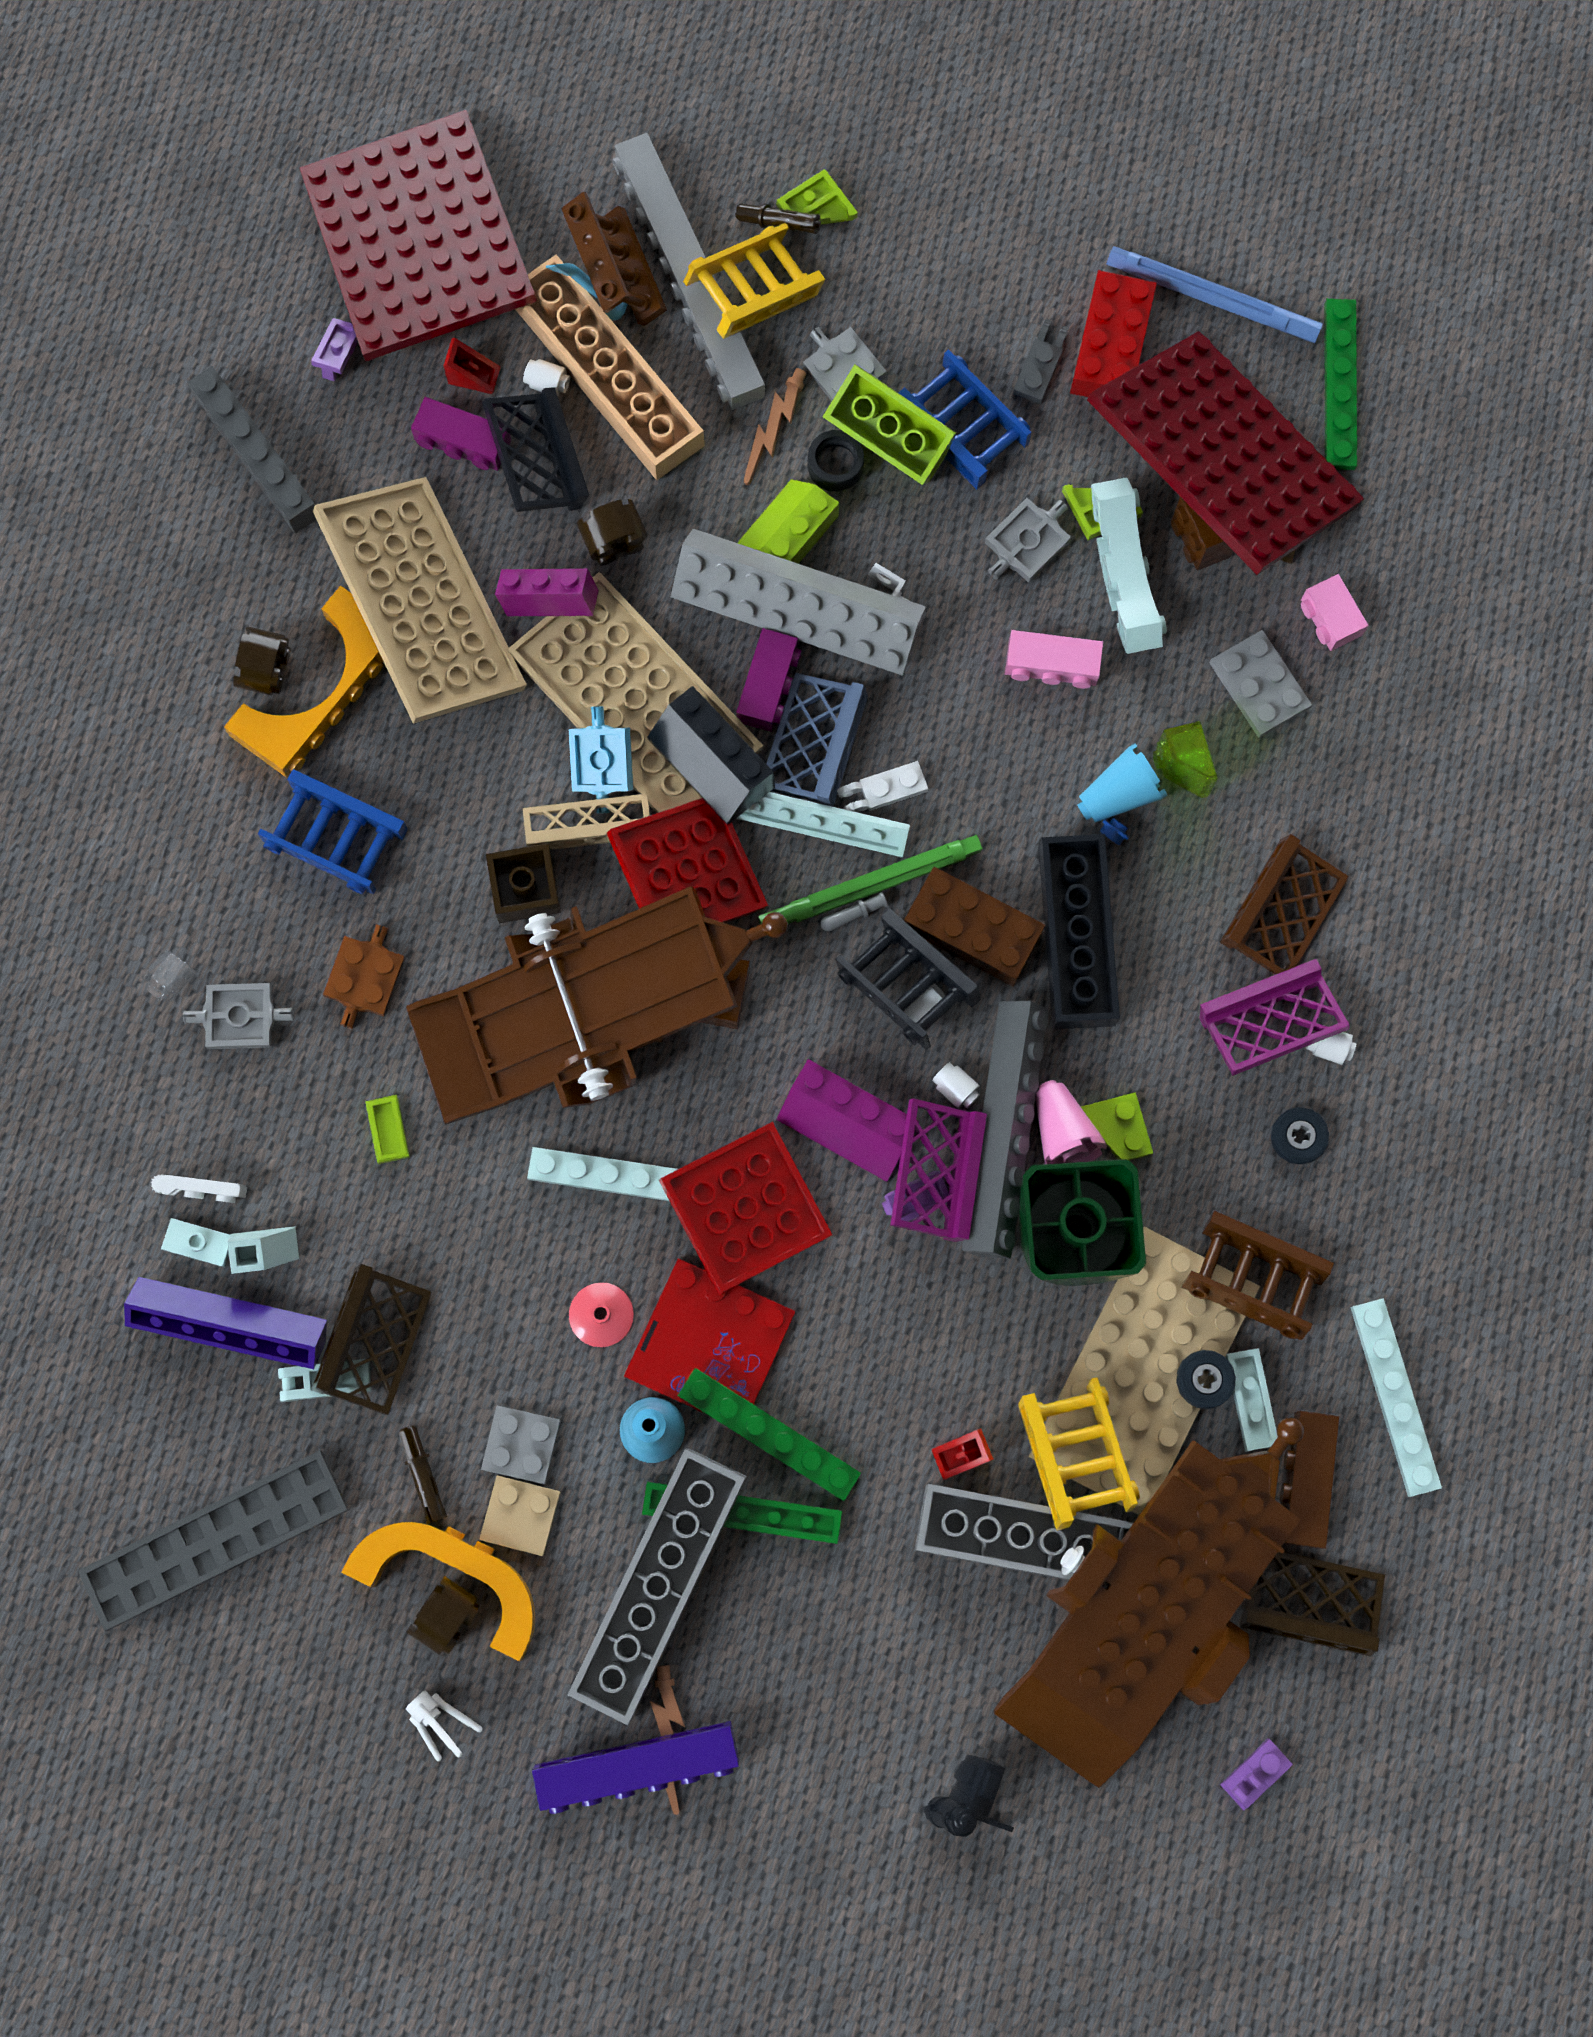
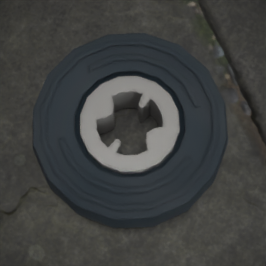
M1302 1107L1288 1109L1278 1116L1272 1126L1271 1141L1273 1148L1282 1159L1289 1163L1298 1165L1312 1163L1324 1153L1328 1146L1329 1131L1327 1124L1318 1113L1311 1109ZM1302 1128L1306 1131L1304 1135H1308V1140H1303L1299 1144L1294 1141L1296 1136L1292 1137V1132H1297Z
M1201 1350L1191 1353L1181 1362L1177 1370L1176 1383L1179 1393L1187 1403L1196 1408L1212 1409L1221 1406L1230 1399L1235 1389L1236 1376L1233 1366L1225 1356L1215 1351ZM1203 1370L1209 1371L1208 1376H1214V1382L1209 1384V1389L1203 1388L1204 1383H1198V1377L1203 1375Z

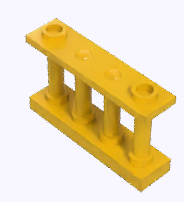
M786 223L775 228L774 226H769L759 235L707 258L699 257L689 264V270L683 282L686 286L698 281L703 283L723 312L722 319L716 329L723 339L818 295L826 279L819 270L809 275L802 273L781 243L789 228ZM771 249L793 279V282L787 285L779 284L759 254ZM748 259L770 292L763 296L760 294L756 295L736 264ZM725 270L746 300V303L738 307L732 305L712 275Z
M1098 1377L1092 1378L1086 1387L1087 1394L1043 1404L1042 1402H1037L1035 1393L1022 1396L1018 1404L1056 1531L1069 1528L1074 1521L1073 1517L1076 1516V1512L1122 1501L1127 1513L1133 1511L1138 1504L1137 1500L1140 1499L1139 1489L1135 1480H1130L1108 1412V1392L1105 1386L1100 1387ZM1090 1406L1093 1407L1097 1425L1054 1436L1052 1433L1047 1434L1044 1421H1047V1417ZM1102 1437L1108 1456L1063 1467L1061 1464L1057 1465L1054 1457L1057 1448ZM1108 1469L1113 1470L1118 1488L1072 1499L1071 1496L1067 1497L1063 1486L1066 1484V1480Z

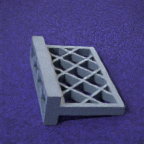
M795 673L784 713L767 761V765L773 772L784 766L791 778L781 784L775 783V788L771 791L834 807L838 794L837 790L840 788L868 699V694L863 684L852 682V685ZM800 684L814 686L817 694L802 702L798 696ZM834 691L845 693L843 702L830 708L825 696ZM821 699L828 711L811 719L806 707ZM803 710L808 722L793 730L789 724L790 716ZM832 717L835 722L834 731L822 737L816 724ZM812 727L819 739L802 747L797 735ZM786 728H788V730L790 731L787 734H785ZM794 738L800 750L783 758L779 751L781 744ZM823 745L827 752L825 759L813 765L806 753ZM803 755L810 767L794 776L787 764ZM814 773L818 780L815 791L802 790L798 781Z

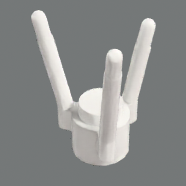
M426 1690L423 1691L406 1708L411 1715L409 1720L417 1727L436 1761H441L442 1756L425 1726L430 1725L448 1748L457 1757H461V1750L436 1721L437 1717L441 1714L438 1707L477 1732H482V1726L446 1703L437 1693L431 1697Z

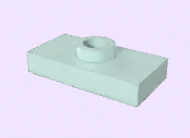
M171 1218L161 1249L225 1268L229 1255L227 1242L230 1235Z

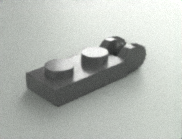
M1045 319L1038 338H1035L1013 390L1014 395L1040 405L1062 355V346L1069 331V327L1062 326L1058 332L1055 345L1044 342L1052 327V321Z

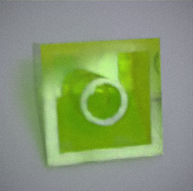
M1197 721L1164 729L1157 742L1156 751H1153V760L1156 768L1162 769L1163 776L1198 797H1208L1218 778L1201 722Z

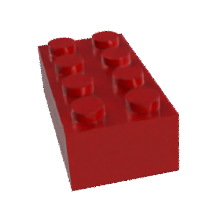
M1098 270L1070 394L1089 397L1096 389L1139 365L1156 282Z

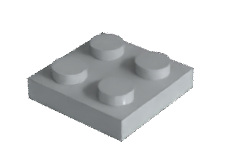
M497 1405L481 1470L546 1485L561 1420Z

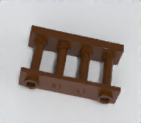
M586 192L580 193L561 208L603 312L608 313L624 302L631 305L638 324L645 326L667 311L625 208L617 206L605 216L596 214Z
M1214 1211L1202 1234L1210 1237L1211 1243L1200 1272L1196 1273L1191 1270L1181 1288L1188 1290L1196 1298L1208 1299L1279 1330L1287 1338L1302 1340L1313 1325L1302 1319L1313 1285L1323 1284L1331 1274L1334 1263ZM1226 1244L1241 1252L1229 1287L1211 1279L1222 1248ZM1256 1257L1271 1265L1259 1300L1241 1292L1253 1258ZM1284 1271L1298 1275L1301 1279L1290 1313L1271 1306Z

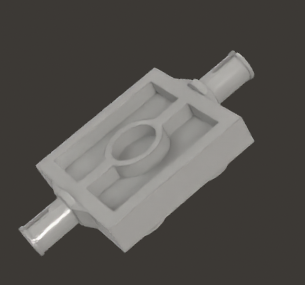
M820 327L815 328V331L812 330L810 333V337L817 343L819 349L803 361V366L831 401L854 364L880 381L887 376V371L851 327L830 340L821 331Z
M1026 498L985 538V544L999 557V560L988 569L989 574L993 575L994 579H998L1007 568L1015 570L1029 583L1071 541V536L1057 522V519L1068 510L1067 505L1063 504V501L1058 500L1049 511L1037 507Z
M270 983L206 985V1002L203 1010H185L183 1012L185 1016L183 1017L184 1024L203 1023L206 1031L205 1047L207 1049L271 1048L274 1021H293L294 1019L293 1008L274 1009L272 985Z

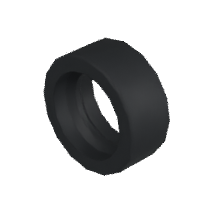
M829 430L821 433L812 441L808 449L807 469L811 479L819 487L827 491L836 492L847 490L854 486L863 474L865 452L862 444L844 431ZM831 446H841L852 453L854 465L845 474L830 475L822 471L818 464V457L821 451Z

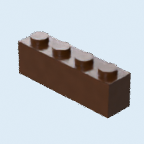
M1298 1411L1294 1413V1418L1303 1425L1304 1435L1298 1443L1291 1445V1450H1286L1283 1466L1285 1470H1288L1287 1483H1282L1280 1502L1285 1503V1508L1301 1520L1284 1544L1326 1549L1339 1416Z

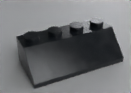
M693 686L667 706L647 736L654 747L727 825L775 788L774 772Z

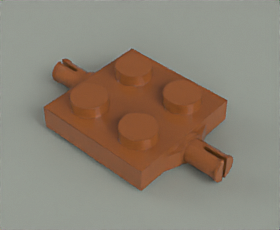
M375 925L370 942L358 941L347 936L343 938L323 993L324 997L338 1001L346 1007L340 1023L343 1027H346L347 1024V1028L353 1029L358 1012L385 1015L405 956L388 951L382 946L389 930L384 926L381 930V925Z

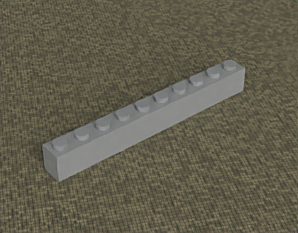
M648 133L614 145L616 157L612 159L615 171L618 176L623 175L626 183H624L626 195L630 201L635 200L638 206L635 208V212L640 225L646 224L649 230L647 239L653 251L658 249L661 258H658L660 268L664 276L670 275L673 282L670 283L672 294L676 301L681 299L684 306L681 309L687 326L693 325L696 333L693 334L696 346L699 351L704 350L708 357L705 360V364L710 376H716L720 383L717 385V390L722 402L728 401L731 409L734 410L764 398L765 384L741 332L723 339L716 330L722 319L723 312L703 283L698 281L686 286L683 282L689 270V264L699 257H706Z

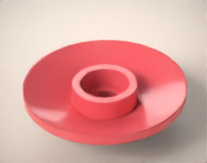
M594 1283L583 1288L574 1297L569 1310V1321L573 1332L582 1342L593 1347H608L621 1341L630 1331L634 1317L633 1306L627 1294L619 1287L609 1283ZM598 1308H604L607 1311L606 1317L602 1320L595 1318L594 1314Z

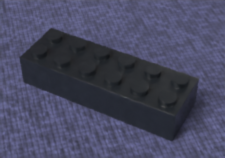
M1105 834L1042 837L1038 850L1052 1030L1116 1026L1120 1019Z

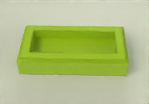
M397 1094L365 1101L377 1163L382 1164L410 1158Z

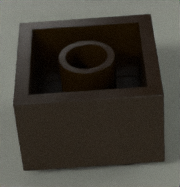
M548 843L486 854L495 914L499 924L528 919L541 913H546L547 915L561 913L552 856Z

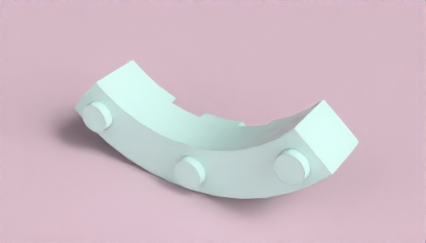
M1127 477L1091 484L1094 520L1099 522L1102 537L1096 538L1100 563L1111 610L1118 611L1119 623H1117V630L1124 649L1129 654L1163 647L1162 634H1166L1167 627L1164 616H1159L1148 583V559L1146 556H1142L1136 507L1140 506L1137 488H1132Z

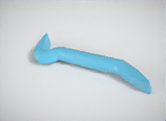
M571 263L546 265L547 269L573 278L598 300L590 277L576 265ZM622 302L606 314L611 320H619L625 313L628 304Z

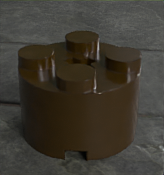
M628 499V504L623 505L621 500L601 505L588 512L591 517L584 522L583 518H581L577 522L578 529L591 559L597 560L600 566L615 561V555L626 551L628 555H631L644 548L642 542L647 538V532L631 499Z
M247 626V634L243 633L235 662V667L241 669L240 677L234 675L233 686L270 696L273 693L280 694L283 684L281 664L287 666L291 648L288 647L289 639L285 638V635Z
M444 1575L440 1582L444 1587L442 1588L437 1585L416 1615L417 1618L413 1624L417 1627L411 1624L406 1631L407 1634L438 1655L442 1651L449 1655L461 1634L457 1630L462 1623L465 1626L470 1624L480 1606L476 1603V1596Z

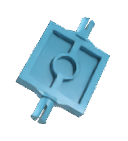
M604 706L591 707L592 726L569 729L572 792H588L596 795V799L609 798L608 794L616 791L633 790L630 727L614 728L605 725ZM603 807L598 808L596 813H610V811Z

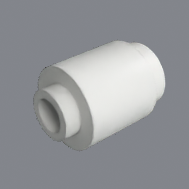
M531 359L526 366L523 382L529 384L531 389L542 392L543 388L555 387L557 396H559L561 392L566 393L570 383V376L567 375L565 367L541 359L537 361Z
M1342 1032L1306 1046V1049L1313 1051L1314 1056L1342 1065L1345 1060L1350 1061L1352 1059L1356 1043L1352 1042L1353 1035Z
M950 1062L932 1080L937 1084L936 1089L958 1109L963 1105L968 1109L980 1096L977 1092L980 1085L958 1065L954 1067Z

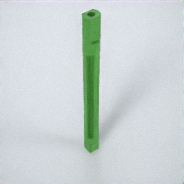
M977 835L961 841L956 840L792 901L789 905L759 915L758 920L762 924L766 915L777 912L785 916L788 924L795 921L798 923L929 874L933 867L942 869L964 861L967 857L980 853L983 848Z

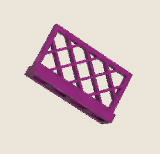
M1317 959L1200 1004L1199 1019L1204 1029H1208L1232 1076L1349 1030L1350 1025L1321 975L1322 968ZM1318 986L1323 995L1320 1003L1303 998L1306 990ZM1284 999L1295 1003L1291 1015L1274 1010L1276 1002ZM1299 1005L1317 1010L1313 1022L1295 1016ZM1257 1011L1266 1014L1262 1026L1245 1021L1247 1014ZM1321 1012L1335 1016L1338 1024L1327 1027L1317 1024ZM1271 1016L1288 1022L1284 1033L1266 1028ZM1226 1022L1236 1025L1237 1028L1233 1038L1220 1034L1216 1026ZM1292 1023L1309 1028L1307 1036L1299 1039L1288 1035ZM1242 1028L1259 1033L1254 1045L1237 1039ZM1263 1035L1280 1040L1278 1048L1268 1050L1259 1047ZM1234 1046L1250 1051L1249 1059L1236 1064L1231 1056Z
M914 1098L909 1099L890 1226L943 1237V1240L952 1242L969 1240L987 1117L986 1113L978 1111L967 1112ZM918 1108L926 1110L933 1120L924 1129L921 1128L916 1120ZM949 1116L960 1118L958 1132L952 1136L942 1122ZM935 1126H937L945 1139L936 1148L933 1147L925 1134ZM920 1138L929 1153L920 1160H917L911 1150L913 1142ZM947 1145H949L954 1153V1161L948 1167L945 1166L938 1155V1152ZM932 1157L941 1172L932 1179H929L921 1164ZM913 1170L917 1172L924 1183L914 1192H912L907 1184L908 1174ZM944 1176L950 1188L949 1194L942 1199L933 1184ZM927 1189L936 1204L924 1211L916 1196ZM908 1202L912 1203L919 1214L912 1222L901 1220L903 1206ZM938 1208L945 1217L944 1229L935 1228L928 1217Z

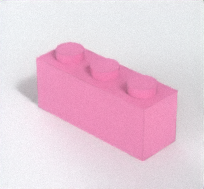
M1011 630L1005 675H1011L1012 679L1018 681H1027L1030 678L1042 679L1043 683L1050 685L1068 682L1072 683L1074 687L1082 689L1090 688L1091 685L1096 686L1100 675L1103 641Z

